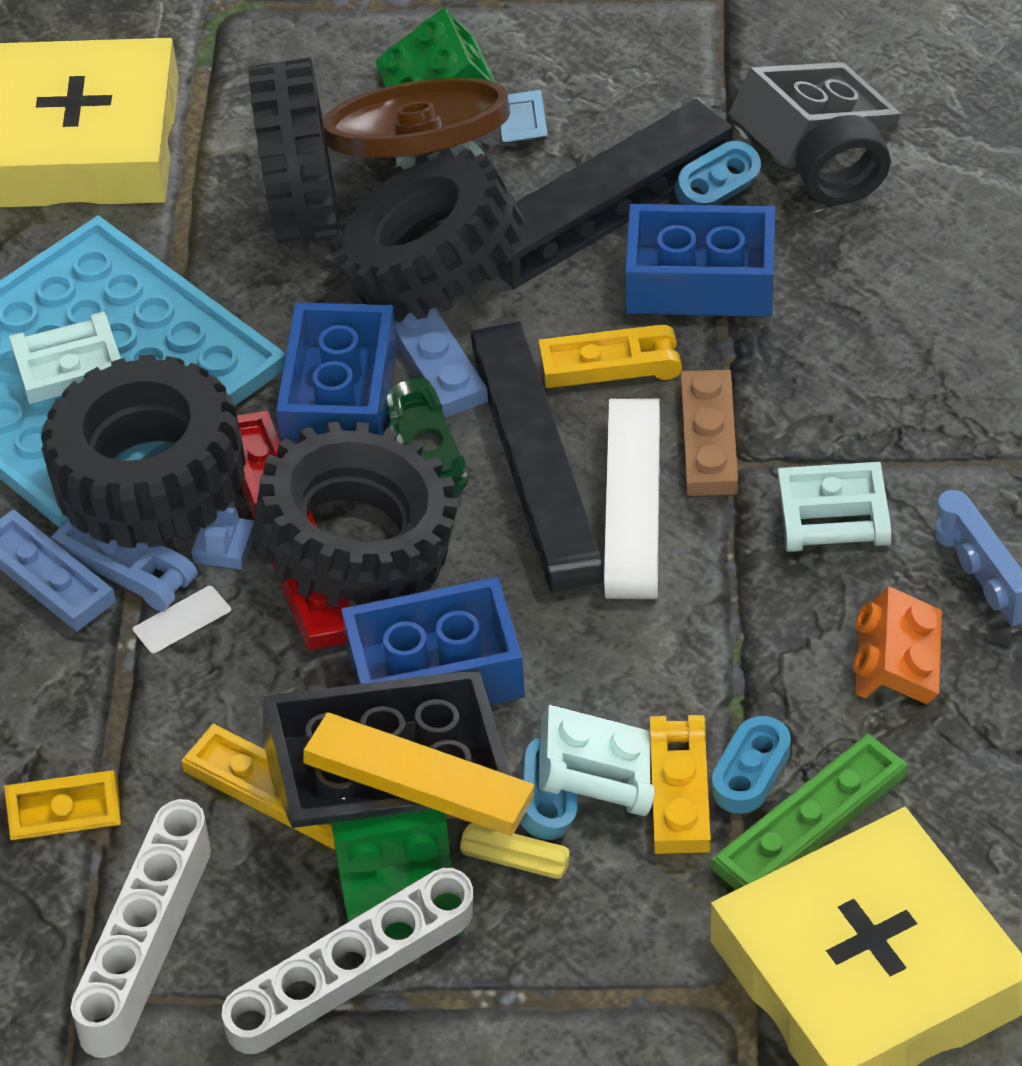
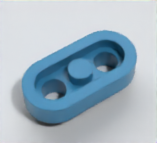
M726 142L687 164L681 170L675 183V195L682 205H719L753 184L761 168L760 157L756 150L745 142ZM727 167L736 168L740 174L731 173ZM691 188H699L704 195L694 192Z
M757 716L744 721L739 726L712 773V796L722 809L741 814L754 811L764 803L790 756V733L781 721L768 716ZM758 749H766V750H769L770 752L760 753V752L757 751V750H758ZM734 789H744L746 791H734Z
M537 738L527 746L519 764V779L535 784L534 798L520 824L529 834L536 838L555 840L568 832L576 816L577 794L561 790L558 794H553L539 789L540 738Z

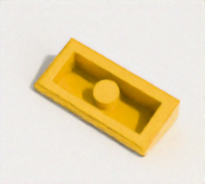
M114 770L4 786L11 841L121 825L117 773Z

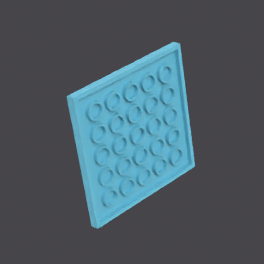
M99 215L0 280V480L59 528L69 518L62 514L57 505L41 450L43 446L41 433L42 427L48 419L47 414L56 399L63 400V397L58 396L29 404L9 340L10 335L23 332L26 337L91 320V314L105 311L120 357L125 358L126 362L139 360V355H154L156 360H165L166 356L176 357L183 360L185 366L192 362L207 370L209 375H213L226 387L227 394L232 397L234 406L282 373L286 358L285 352ZM153 441L138 444L124 450L113 459L131 461L149 458L167 450L175 443Z

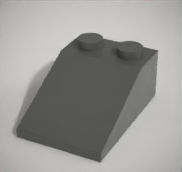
M844 62L750 67L729 115L742 126L743 132L748 137L757 140L771 153V158L783 167L794 168L797 166L795 157L798 145L805 135L821 122L836 116L857 115L868 118L881 131L898 122L901 113Z

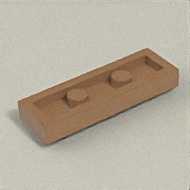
M731 370L681 371L687 496L738 494V472Z

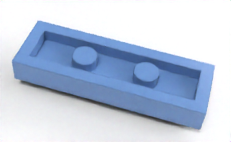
M435 308L429 310L427 318L417 320L413 313H408L403 322H395L397 346L417 378H425L431 382L439 397L441 409L445 417L488 402L487 387Z
M13 509L0 519V570L74 631H79L116 603L113 588Z

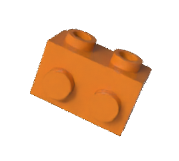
M890 586L872 602H866L858 612L855 621V629L858 631L857 653L853 661V671L856 673L855 695L866 699L878 687L884 685L922 703L928 704L939 694L942 610Z

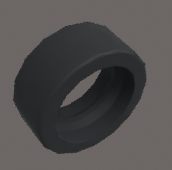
M857 115L836 116L818 124L805 135L798 145L795 157L798 172L808 193L818 202L832 206L852 203L867 197L879 188L887 177L891 165L889 150L877 126L868 118ZM852 148L866 149L860 159L850 167L838 172H820L825 163L837 153Z

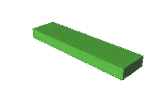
M867 733L712 858V870L737 890L816 851L907 777L908 764Z

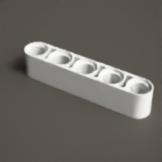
M609 399L604 567L605 599H658L660 399Z
M183 799L174 800L162 806L157 812L72 998L70 1008L80 1045L91 1056L99 1058L114 1056L121 1052L130 1041L210 858L211 846L203 809L195 802ZM128 971L123 974H117L118 972ZM101 1018H108V1019H106L105 1021H102V1022H98V1023L94 1022V1021H96V1020H98V1019H101Z
M454 868L436 870L234 990L226 998L222 1006V1020L228 1042L235 1050L244 1054H257L265 1051L462 932L469 925L473 917V886L470 879L463 872ZM452 893L462 900V904L453 910H442L433 904V900L438 895ZM396 922L406 923L414 929L413 933L403 940H393L384 934V930L390 924ZM347 951L359 953L365 959L358 968L353 970H344L334 963L340 954ZM297 981H306L315 987L313 994L303 1000L291 999L285 994V991L289 985ZM247 1011H257L265 1017L263 1023L253 1030H242L234 1023L238 1016Z

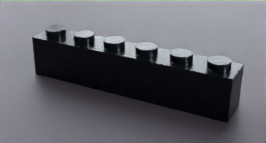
M696 98L679 109L673 110L646 128L635 132L632 136L613 147L600 152L571 171L565 172L559 178L538 190L525 195L516 202L524 218V223L519 225L523 237L521 242L510 244L515 255L510 262L500 261L496 266L499 272L498 276L511 288L516 289L629 222L630 204L659 205L675 195V183L681 170L687 164L722 144L733 141V127Z

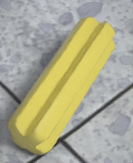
M474 823L469 824L465 828L461 838L460 851L466 856L539 875L560 879L566 873L569 865L570 850L567 847L518 834H513L511 837Z

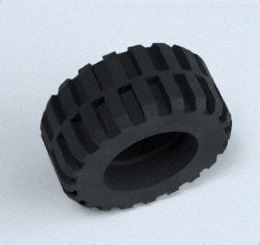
M139 355V360L126 362L125 358L111 361L110 367L102 370L96 367L86 372L83 381L80 383L73 381L63 391V400L56 399L47 414L48 419L42 427L41 440L43 446L41 450L58 507L62 514L69 518L70 524L85 534L89 532L91 538L107 544L111 540H116L117 545L121 547L136 548L137 543H147L149 547L163 546V540L176 537L180 541L190 537L192 530L196 527L201 526L204 529L213 523L217 518L216 512L218 509L223 512L227 509L235 498L234 492H237L242 486L245 476V450L232 397L227 394L226 387L213 375H209L207 370L192 362L185 366L184 361L176 357L166 356L165 360H156L154 355ZM153 441L175 443L167 450L149 458L131 461L113 459L119 453L138 444Z

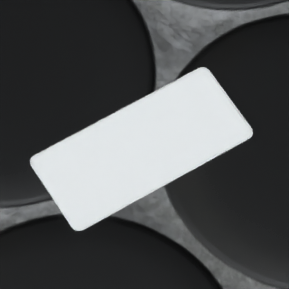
M207 586L134 626L133 631L148 650L154 654L229 613L231 607L213 586Z

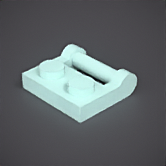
M105 311L91 314V320L26 337L23 332L9 336L14 359L29 404L62 396L63 391L73 381L77 383L83 381L86 372L96 367L100 370L111 366V361L121 359Z
M880 462L778 468V488L786 552L802 551L803 546L868 541H873L874 546L891 545V525ZM858 515L871 516V521L801 525V519Z
M548 705L541 716L539 789L553 794H558L561 790L596 798L626 806L629 813L646 816L651 809L654 799V786L650 784V731Z

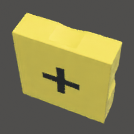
M150 38L0 43V207L49 206L68 202L96 204L166 203L170 166L168 137L175 120L179 83L173 39Z
M906 807L711 902V943L751 999L765 1010L777 1024L783 1034L789 1052L799 1066H917L934 1055L950 1049L963 1047L1022 1016V953Z

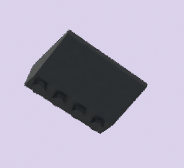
M479 669L263 696L264 748L272 782L292 828L433 810L421 804L304 764V749L327 712L511 776Z

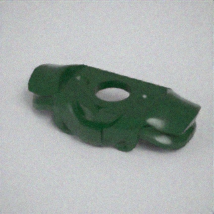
M421 377L394 384L387 394L389 411L385 412L388 419L387 428L397 431L396 441L405 446L422 434L432 433L441 437L443 440L442 444L433 450H423L421 457L425 460L437 457L443 463L440 478L452 477L455 484L453 495L459 493L468 484L466 463L463 455H460L442 412L435 388L430 381Z

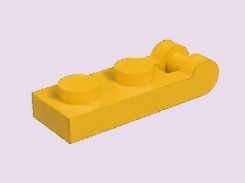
M654 325L539 340V355L546 388L652 375L660 380H671L678 377L683 369L680 355L674 351L677 346L674 329L667 325Z
M688 715V721H666V716H650L655 854L710 853L711 838L705 716ZM667 743H689V750H667Z

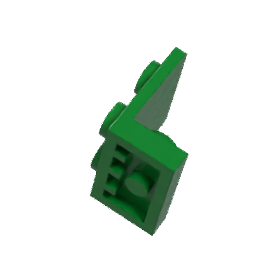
M445 7L423 21L420 26L398 43L388 48L375 61L386 87L438 78H476L495 82L475 36Z
M425 810L331 824L348 922L428 874L442 868H453L445 813L438 810ZM452 893L438 895L433 900V904L442 910H453L461 905L459 897ZM396 922L390 924L384 930V934L393 940H403L408 938L414 929L406 923ZM465 929L455 936L463 935L465 933Z

